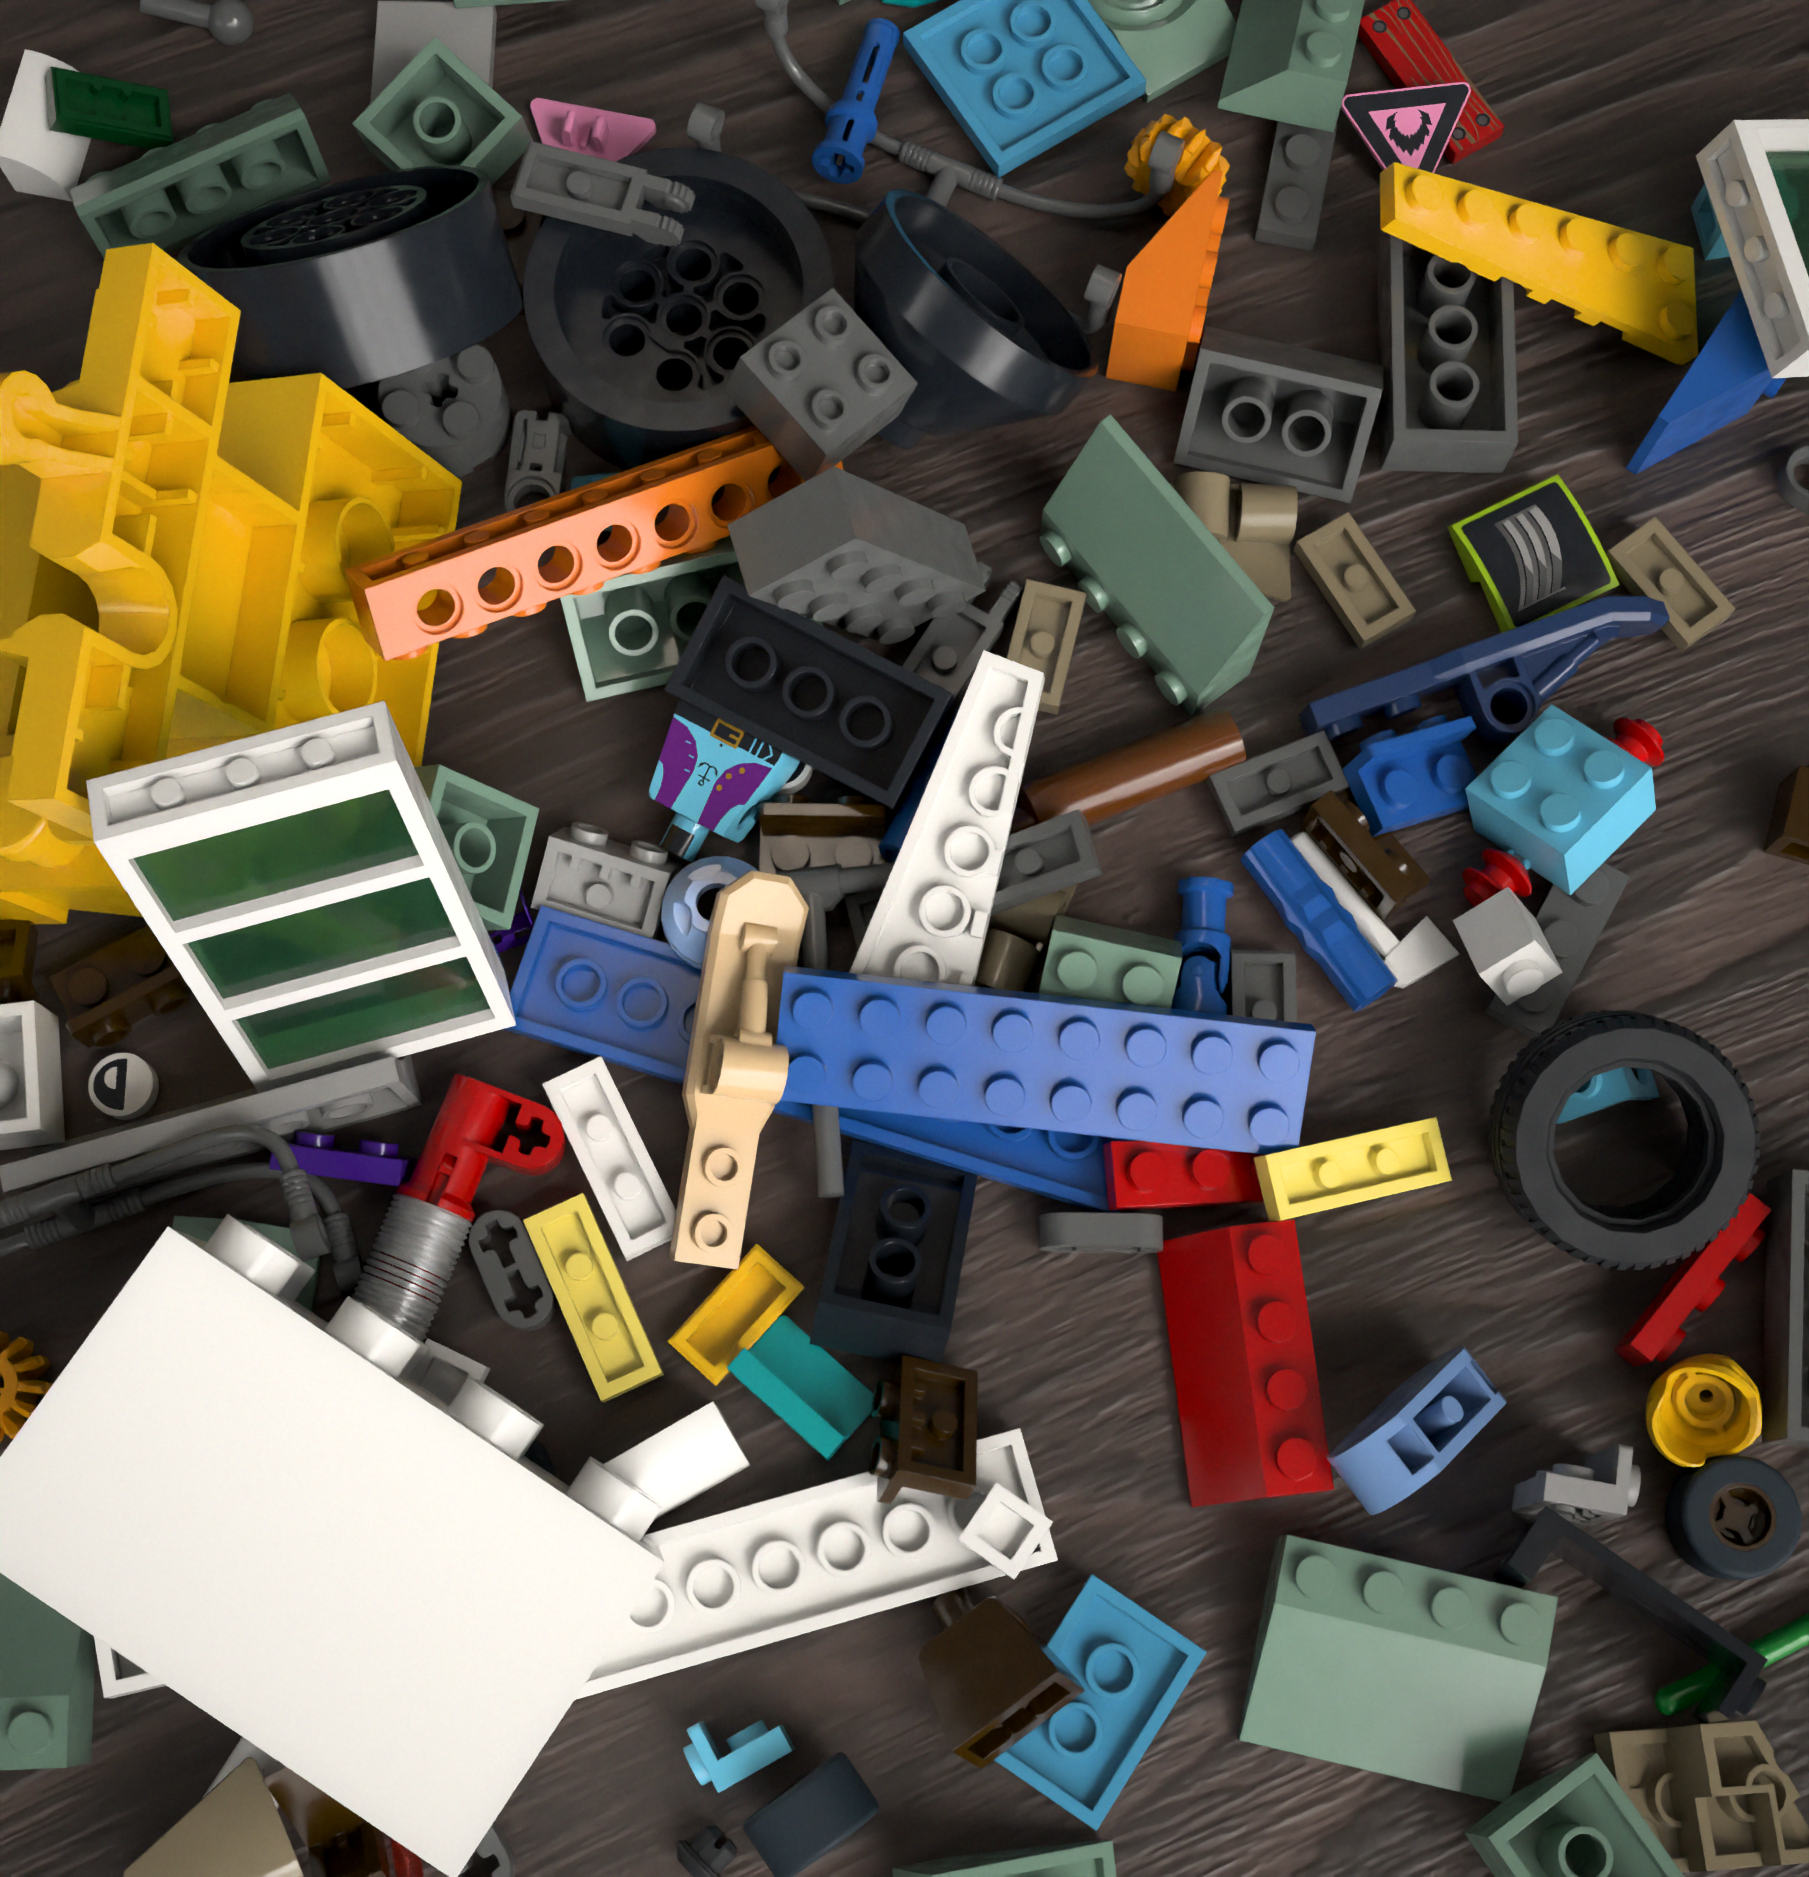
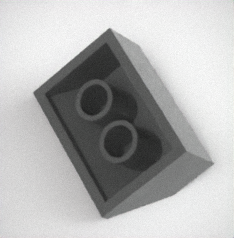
M1206 326L1173 463L1262 484L1296 486L1297 492L1351 504L1383 390L1384 366Z

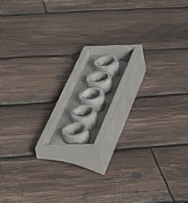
M411 1055L399 1058L390 1056L259 1093L256 1088L248 1089L66 1140L63 1143H55L34 1149L26 1159L1 1165L0 1178L3 1192L15 1196L63 1178L84 1173L87 1170L103 1166L107 1163L112 1166L119 1165L182 1139L215 1128L241 1124L257 1125L275 1132L285 1142H294L295 1131L326 1133L423 1105ZM246 1141L218 1145L119 1182L117 1189H111L109 1192H104L91 1198L255 1153L267 1148L259 1143Z

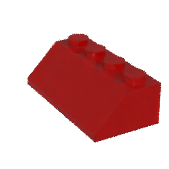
M1295 1219L1229 1226L1163 1241V1251L1156 1253L1190 1508L1315 1494L1334 1490L1331 1464L1326 1458L1329 1450Z

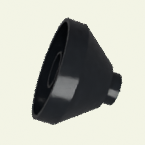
M893 189L886 194L855 235L854 312L918 383L899 416L877 432L879 436L903 449H912L925 433L935 437H947L1057 415L1065 411L1096 375L1098 360L1095 351L1082 329L1065 307L1008 251L955 212L913 191Z

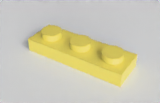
M1437 1117L1254 1157L1269 1222L1290 1219L1452 1181Z
M584 1193L524 1219L525 1227L600 1400L605 1403L663 1376L662 1368Z

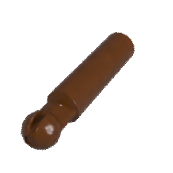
M1221 706L1021 785L1009 835L1077 809L1086 816L1088 825L1091 826L1207 780L1211 774L1246 761L1244 743L1238 727L1229 711Z

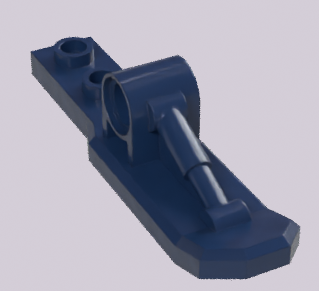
M1605 596L1458 648L1424 663L1309 703L1298 716L1306 737L1324 730L1329 741L1364 728L1361 720L1363 718L1380 712H1384L1386 720L1404 716L1422 707L1419 698L1454 687L1465 717L1471 716L1476 725V729L1472 731L1473 734L1485 743L1493 745L1506 743L1533 723L1541 705L1578 671L1577 667L1596 649L1607 644L1613 638H1630L1655 633L1666 624L1670 617L1664 602L1650 597ZM1492 698L1503 699L1511 705L1515 716L1513 724H1503L1495 719L1490 707Z

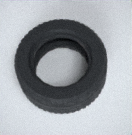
M1601 1010L1599 1013L1591 1011L1581 1016L1569 1017V1021L1561 1020L1554 1024V1027L1551 1029L1547 1028L1540 1032V1037L1531 1039L1528 1042V1046L1525 1049L1522 1048L1516 1054L1518 1058L1515 1062L1511 1060L1507 1067V1073L1503 1074L1499 1080L1501 1085L1499 1089H1495L1493 1096L1495 1098L1494 1104H1491L1489 1113L1492 1115L1491 1119H1488V1129L1490 1130L1488 1145L1491 1147L1489 1156L1493 1162L1494 1175L1499 1179L1497 1183L1505 1193L1509 1204L1514 1207V1210L1528 1225L1555 1247L1567 1252L1576 1259L1580 1258L1583 1262L1598 1264L1608 1269L1611 1266L1616 1270H1626L1627 1268L1643 1270L1644 1267L1652 1269L1660 1267V1264L1663 1263L1665 1265L1675 1263L1678 1258L1683 1260L1691 1255L1690 1252L1694 1250L1698 1252L1705 1248V1243L1708 1241L1712 1243L1718 1237L1717 1233L1720 1230L1724 1231L1730 1225L1728 1222L1731 1218H1736L1740 1211L1738 1210L1739 1205H1744L1748 1198L1746 1193L1748 1189L1752 1190L1754 1183L1752 1175L1757 1173L1759 1166L1756 1164V1158H1760V1148L1757 1147V1142L1760 1141V1131L1757 1130L1759 1120L1758 1116L1754 1114V1109H1756L1754 1100L1749 1098L1748 1094L1750 1091L1747 1085L1742 1082L1739 1071L1732 1068L1733 1063L1723 1056L1722 1052L1715 1045L1709 1044L1707 1039L1695 1034L1688 1028L1652 1015L1635 1011L1630 1012L1628 1010ZM1620 1067L1651 1069L1659 1073L1677 1093L1688 1123L1685 1154L1672 1179L1650 1198L1623 1207L1591 1205L1577 1198L1562 1181L1553 1153L1556 1122L1567 1100L1593 1076Z

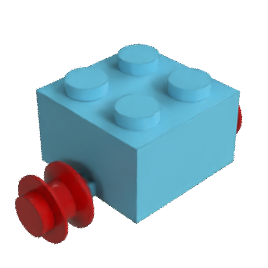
M1551 704L1465 788L1473 829L1504 850L1486 848L1481 855L1486 867L1482 871L1468 867L1462 872L1463 880L1467 885L1463 889L1467 900L1476 907L1507 887L1518 896L1528 897L1532 893V886L1527 871L1529 868L1571 895L1656 810L1653 773L1650 766H1660L1664 762V753L1661 748L1663 740L1658 731L1642 719L1631 720L1621 717L1613 723L1616 738L1612 739L1601 736Z

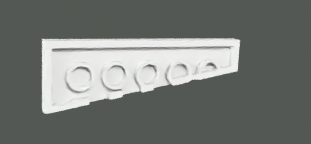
M983 650L849 973L965 986L975 985L1045 681L1043 672Z

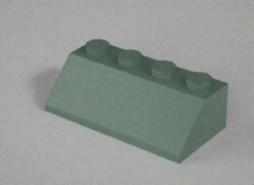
M1242 0L1217 108L1334 133L1348 82L1365 0Z
M288 93L276 99L263 100L254 105L251 110L222 123L206 125L196 134L172 145L151 149L140 159L113 171L97 173L91 176L85 183L70 189L79 218L103 258H105L106 249L154 243L168 254L186 246L202 233L235 216L273 201L314 189L330 182L331 178L301 107L292 94Z
M731 536L717 540V545L708 551L695 554L681 553L662 560L661 565L651 572L643 574L626 573L604 581V586L596 592L586 595L569 594L560 597L587 702L668 683L723 575L745 586ZM802 615V616H804V617H806V618L812 620L813 622H815V623H817V624L823 626V622H822V621H816V620H814V619L811 618V617Z
M1593 1752L1518 1790L1464 1832L1495 1877H1685L1599 1755Z

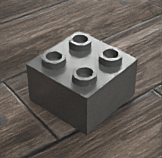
M832 288L743 354L737 362L725 392L806 482L838 464L897 418L918 383L835 289Z

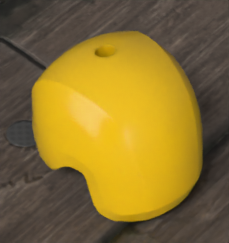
M1709 1353L1688 1357L1662 1373L1653 1383L1648 1394L1645 1416L1649 1436L1658 1451L1665 1458L1679 1466L1700 1467L1704 1465L1708 1457L1736 1454L1751 1445L1761 1434L1762 1405L1758 1388L1747 1373L1726 1355ZM1703 1390H1709L1712 1392L1713 1395L1709 1398H1705L1700 1394V1392Z

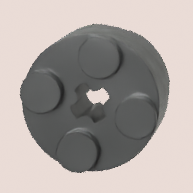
M475 344L437 362L382 379L379 382V404L387 424L456 477L474 472L473 467L483 463L489 457L492 461L502 452L509 439L512 427L511 408L498 368L491 353L485 347Z

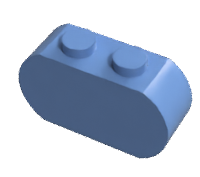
M1461 1345L1441 1355L1393 1390L1326 1458L1368 1514L1375 1515L1399 1503L1439 1474L1498 1413L1507 1401L1482 1371L1465 1346Z

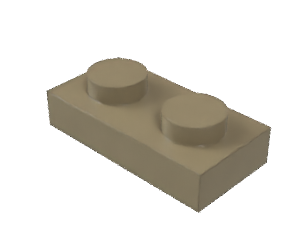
M1349 512L1296 542L1293 551L1359 649L1366 647L1412 620L1416 610Z
M1656 516L1606 553L1616 577L1633 596H1646L1664 602L1670 619L1661 629L1681 652L1727 620L1736 610Z
M1027 579L1007 659L1044 673L1045 681L1038 711L1058 715L1087 593Z

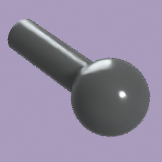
M193 0L140 1V13L207 28L218 42L226 45H235L245 41L254 29L253 14L249 7L240 0H217L212 5Z

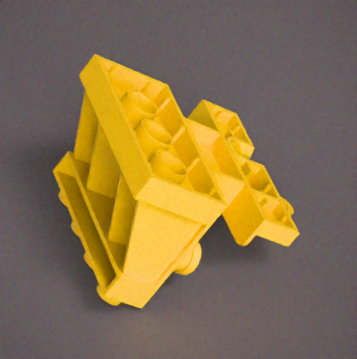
M154 243L106 249L99 289H96L80 379L68 383L62 389L51 392L48 386L36 374L28 371L0 373V920L17 919L30 920L34 924H66L69 909L143 917L94 843L86 780L385 701L413 766H422L439 642L429 645L427 651L418 657L408 660L390 659L385 661L364 640L344 569L455 531L462 481L322 373L229 383L241 310ZM437 589L429 590L422 595L418 602L417 610L425 609L434 602ZM388 790L147 854V857L186 918L368 869ZM365 894L244 928L281 932L329 954H390L395 952L401 907Z

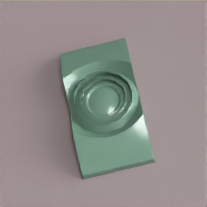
M1088 0L1147 80L1145 94L1141 95L1146 103L1230 55L1237 24L1224 0Z

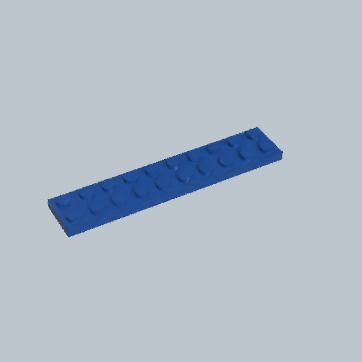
M541 905L510 991L516 1025L502 1030L593 1058L601 1056L603 1061L683 1085L701 969L694 968L683 961L668 943ZM779 1101L772 1113L813 1125L812 1104ZM838 1107L841 1134L895 1149L1098 1213H1119V1210H1108L1103 1145L1112 1141H1137Z

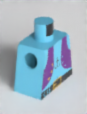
M680 699L649 788L650 798L676 811L659 845L693 862L710 830L739 843L758 821L759 804L771 803L795 772L800 762Z

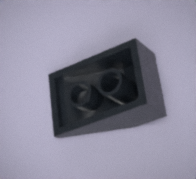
M853 1140L844 1179V1195L841 1196L809 1344L898 1363L902 1355L942 1363L952 1327L978 1175L888 1147Z

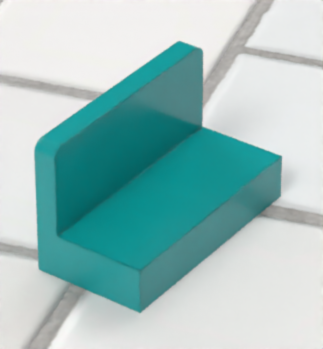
M783 1315L772 1324L749 1351L744 1348L728 1365L727 1369L829 1462L872 1413L874 1394L821 1346L809 1344L811 1337L791 1319Z

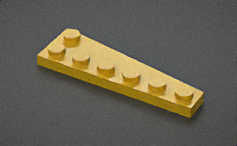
M1393 162L1380 173V228L1382 231L1450 262L1461 263L1470 271L1494 282L1501 277H1505L1522 285L1527 290V297L1543 304L1552 299L1575 309L1574 318L1591 326L1603 322L1623 331L1622 340L1675 364L1684 365L1698 356L1694 248Z

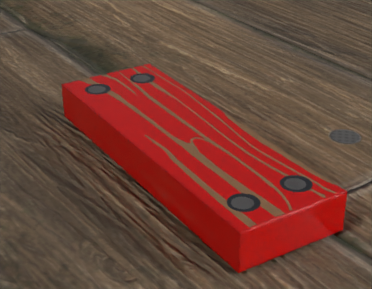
M1393 0L1361 18L1357 36L1396 89L1466 82L1469 84L1471 93L1444 150L1445 156L1452 165L1501 138L1505 126L1412 0Z

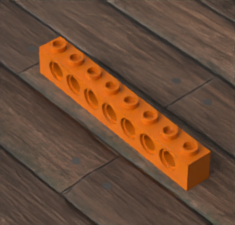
M752 426L344 569L364 640L385 661L390 659L408 660L425 653L429 645L445 639L476 636L485 631L489 623L508 616L523 617L536 614L546 607L547 602L569 594L586 595L596 592L604 586V581L623 574L651 572L661 565L662 560L678 554H695L708 551L717 545V540L730 536L728 524L805 481L756 426ZM842 461L836 464L835 467L843 470ZM780 465L778 476L768 485V478L771 472ZM725 485L723 496L717 503L712 505V498L715 492ZM669 505L666 518L655 526V518L658 512L663 507ZM612 525V533L609 539L604 544L597 546V539L600 533ZM555 546L552 559L546 565L538 567L541 554L549 547ZM497 567L493 581L486 587L478 589L481 576L487 570ZM437 589L434 602L425 609L417 610V605L422 595L429 590Z

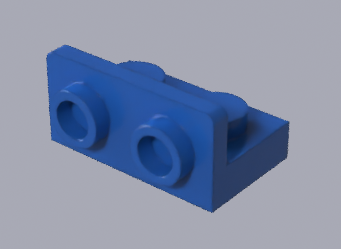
M1440 715L1412 728L1411 733L1396 736L1394 730H1386L1365 739L1359 744L1361 753L1348 763L1342 771L1360 811L1368 821L1369 832L1372 837L1469 809L1465 788L1477 776L1461 741L1476 729L1471 716L1448 722L1445 715Z

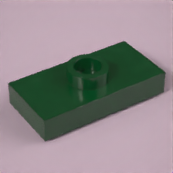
M52 66L47 72L45 88L50 131L147 149L167 147L173 143L167 89Z

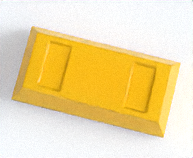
M756 1243L739 1262L738 1269H733L667 1342L717 1386L729 1373L728 1365L744 1348L749 1350L805 1287Z

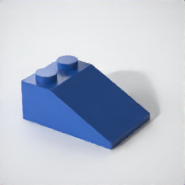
M1742 290L1727 310L1625 469L1636 475L1748 414L1761 394L1773 399L1786 378L1771 377Z

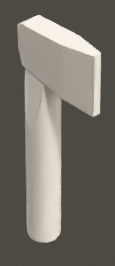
M1299 832L1290 838L1318 876L1333 889L1339 903L1353 915L1360 931L1396 976L1398 982L1394 987L1404 989L1459 955L1458 951L1427 916L1400 942L1306 832Z

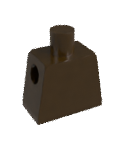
M960 1588L943 1593L934 1601L932 1611L943 1631L921 1648L918 1658L949 1747L953 1753L978 1768H984L1085 1691L1078 1679L1024 1618L996 1596L988 1597L976 1606L967 1589Z

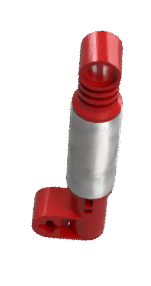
M455 1074L410 1181L398 1186L396 1194L393 1195L394 1200L390 1202L392 1206L388 1208L389 1213L385 1214L384 1225L380 1226L382 1231L377 1232L379 1237L375 1238L376 1243L372 1245L376 1251L369 1252L373 1258L366 1259L367 1264L371 1266L363 1267L364 1271L370 1273V1275L366 1273L360 1274L363 1280L357 1282L358 1287L354 1288L356 1293L351 1294L353 1299L369 1305L423 1342V1339L427 1338L425 1333L429 1332L430 1321L434 1319L433 1314L437 1313L438 1307L436 1304L441 1302L439 1296L444 1295L442 1289L448 1287L445 1281L450 1280V1276H452L451 1271L454 1270L453 1265L457 1263L456 1258L460 1257L458 1252H461V1246L465 1245L463 1240L467 1239L466 1234L470 1233L468 1228L472 1227L471 1223L475 1217L471 1203L488 1161L529 1176L547 1174L556 1168L564 1157L566 1148L562 1123L556 1114L539 1103L473 1078ZM510 1108L519 1111L515 1121L519 1132L530 1134L535 1125L542 1127L543 1137L549 1143L546 1148L535 1146L530 1155L523 1154V1146L520 1140L510 1135L503 1153L493 1150Z

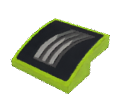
M1558 474L1552 475L1447 526L1470 582L1481 583L1501 633L1574 608L1619 586L1612 566L1591 524Z

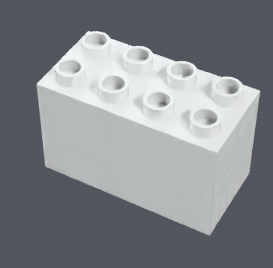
M227 1214L208 1242L168 1226L0 1457V1573L447 1876L458 1877L664 1565L665 1561L660 1548L643 1537L662 1507L658 1505L659 1502L591 1456L571 1486H568L529 1460L524 1455L544 1427V1424L478 1379L473 1380L469 1377L450 1405L411 1380L409 1377L430 1347L364 1302H358L348 1296L329 1323L296 1302L295 1299L316 1270L252 1226L245 1225Z

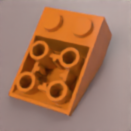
M1213 170L1127 266L1114 323L1106 378L1176 392L1181 370L1193 372L1230 198L1218 196L1223 171Z

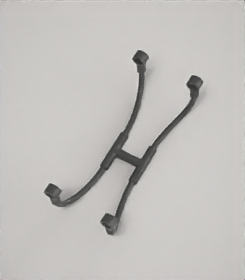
M755 0L756 8L763 10L765 32L771 38L773 49L782 67L797 87L824 113H827L829 107L835 101L827 96L806 75L795 60L787 44L785 35L788 31L787 5L789 0ZM702 101L696 104L688 122L687 136L696 140L697 149L722 152L720 134L725 120L724 110ZM850 120L849 125H848V126H850V127L853 126V121H852V120ZM878 130L870 143L899 157L900 163L934 176L925 197L945 207L955 187L958 186L985 196L988 199L990 198L993 201L1000 198L1020 206L1056 215L1085 219H1120L1136 216L1151 210L1172 189L1176 166L1182 154L1185 140L1161 131L1148 161V167H1151L1149 188L1151 190L1139 199L1117 204L1077 203L1023 191L1003 184V178L976 169L974 166L922 145H917V143L906 140L903 143ZM792 190L808 209L846 218L860 224H864L875 210V208H872L869 211L831 198ZM1100 264L1095 267L1084 295V300L1088 301L1087 318L1066 309L1085 334L1099 331L1110 320L1113 299L1122 277V273Z
M241 1124L215 1128L182 1139L119 1165L112 1166L107 1163L103 1166L87 1170L84 1173H78L77 1175L63 1178L25 1193H20L11 1198L0 1200V1228H5L6 1226L17 1224L19 1221L22 1222L51 1211L57 1214V1216L26 1225L24 1232L0 1240L1 1258L28 1247L31 1250H37L52 1243H57L58 1241H63L64 1239L112 1224L115 1221L132 1217L141 1212H146L148 1205L188 1192L238 1180L276 1178L281 1183L291 1220L289 1224L291 1237L302 1262L328 1254L332 1250L334 1260L333 1271L344 1299L348 1296L352 1297L351 1294L356 1293L354 1288L358 1287L357 1282L363 1280L360 1274H368L363 1269L365 1263L359 1254L348 1214L342 1212L332 1190L317 1175L306 1174L304 1169L299 1168L295 1155L283 1138L275 1132L257 1125ZM244 1141L259 1143L272 1152L281 1170L269 1169L270 1162L230 1165L181 1177L145 1190L135 1187L133 1190L130 1189L89 1204L84 1201L92 1196L109 1192L111 1189H117L119 1182L185 1156L226 1143ZM312 1193L318 1199L325 1212L326 1218L323 1221L317 1212Z

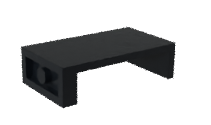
M1545 1506L1527 1522L1493 1576L1508 1586L1521 1588L1533 1580L1550 1552H1553L1720 1669V1672L1693 1712L1692 1716L1706 1724L1730 1720L1736 1713L1741 1717H1745L1751 1711L1767 1684L1766 1681L1758 1677L1768 1661L1767 1658L1549 1507Z

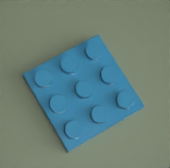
M960 0L903 32L904 48L997 177L1005 175L1145 94L1147 80L1088 0Z

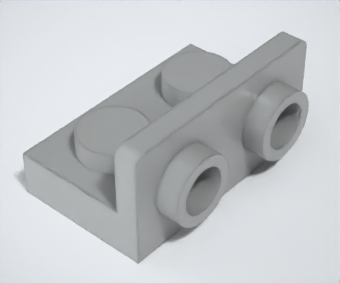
M572 822L571 827H563L549 835L530 908L539 910L541 905L657 940L661 925L662 901L667 887L675 875L681 871L682 862L667 858L669 851L654 843L634 840L631 846L609 840L607 839L609 832L606 829L589 823Z
M1622 1444L1609 1447L1587 1456L1584 1467L1570 1464H1553L1552 1471H1537L1535 1477L1515 1485L1512 1512L1535 1516L1547 1506L1569 1522L1587 1526H1594L1626 1516L1628 1506L1633 1507L1636 1504L1641 1483L1640 1468L1638 1465H1632L1633 1447Z

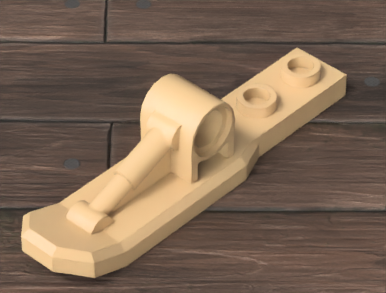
M751 870L716 894L707 933L682 1090L689 1124V1134L669 1259L673 1261L738 1269L759 1134L775 1105L779 1103L783 1095L788 1075V1049L785 1045L776 1044L783 973L785 965L797 966L799 947L809 910L807 903L793 880L788 876Z

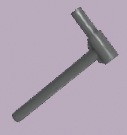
M895 862L842 868L841 864L776 872L777 875L791 877L809 907L801 939L804 968L829 970L825 911L833 910L841 899L845 898L846 893L884 889ZM812 1104L818 1197L832 1198L843 1196L844 1184L838 1107Z

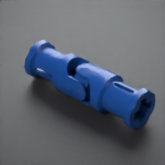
M1189 877L1179 880L1177 883V894L1183 897L1181 930L1174 934V940L1182 942V962L1171 1009L1227 1015V1005L1221 999L1219 993L1224 992L1228 983L1231 937L1225 933L1227 899L1233 897L1234 885L1229 881L1214 877ZM1203 956L1215 957L1219 959L1220 965L1216 962L1210 961L1209 959Z

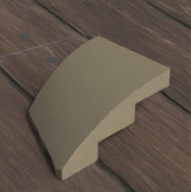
M1757 1721L1697 1724L1664 1729L1593 1734L1596 1753L1682 1873L1809 1863V1826L1794 1802L1800 1795L1788 1774L1783 1772L1776 1764L1774 1750Z

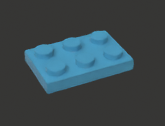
M1090 1574L1047 1642V1646L1078 1679L1085 1691L994 1760L1097 1831L1207 1651L1093 1574Z

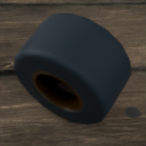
M1729 1455L1706 1460L1704 1465L1700 1467H1690L1677 1477L1666 1498L1665 1524L1671 1544L1688 1565L1709 1577L1727 1580H1749L1769 1575L1790 1559L1800 1540L1802 1513L1795 1491L1778 1470L1757 1458ZM1724 1507V1509H1723V1511H1722V1513H1721V1518L1719 1519V1513H1720L1721 1509Z
M838 1752L750 1816L744 1822L743 1829L774 1877H794L869 1821L878 1812L879 1803L847 1755L843 1752Z

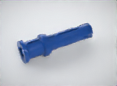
M872 18L867 21L863 38L850 69L842 97L829 107L825 116L827 131L824 140L816 145L811 156L812 165L823 178L835 183L849 184L860 179L865 168V160L862 155L866 144L874 139L878 130V121L874 111L886 80L895 47H897L901 36L898 27L887 19ZM872 66L869 80L867 83H864L868 67ZM859 93L863 95L861 101L857 100ZM850 120L853 121L852 127L848 126ZM839 154L844 156L841 165L836 164Z

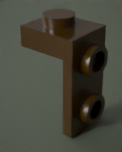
M279 1761L263 1769L265 1785L308 1847L312 1877H391L384 1836L381 1830Z

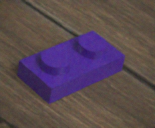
M295 1131L294 1142H286L295 1155L299 1168L304 1169L306 1174L400 1186L410 1181L416 1164V1158L397 1156L399 1144L360 1139L357 1151L333 1147L334 1135L306 1131ZM271 1152L269 1169L281 1170L277 1159Z

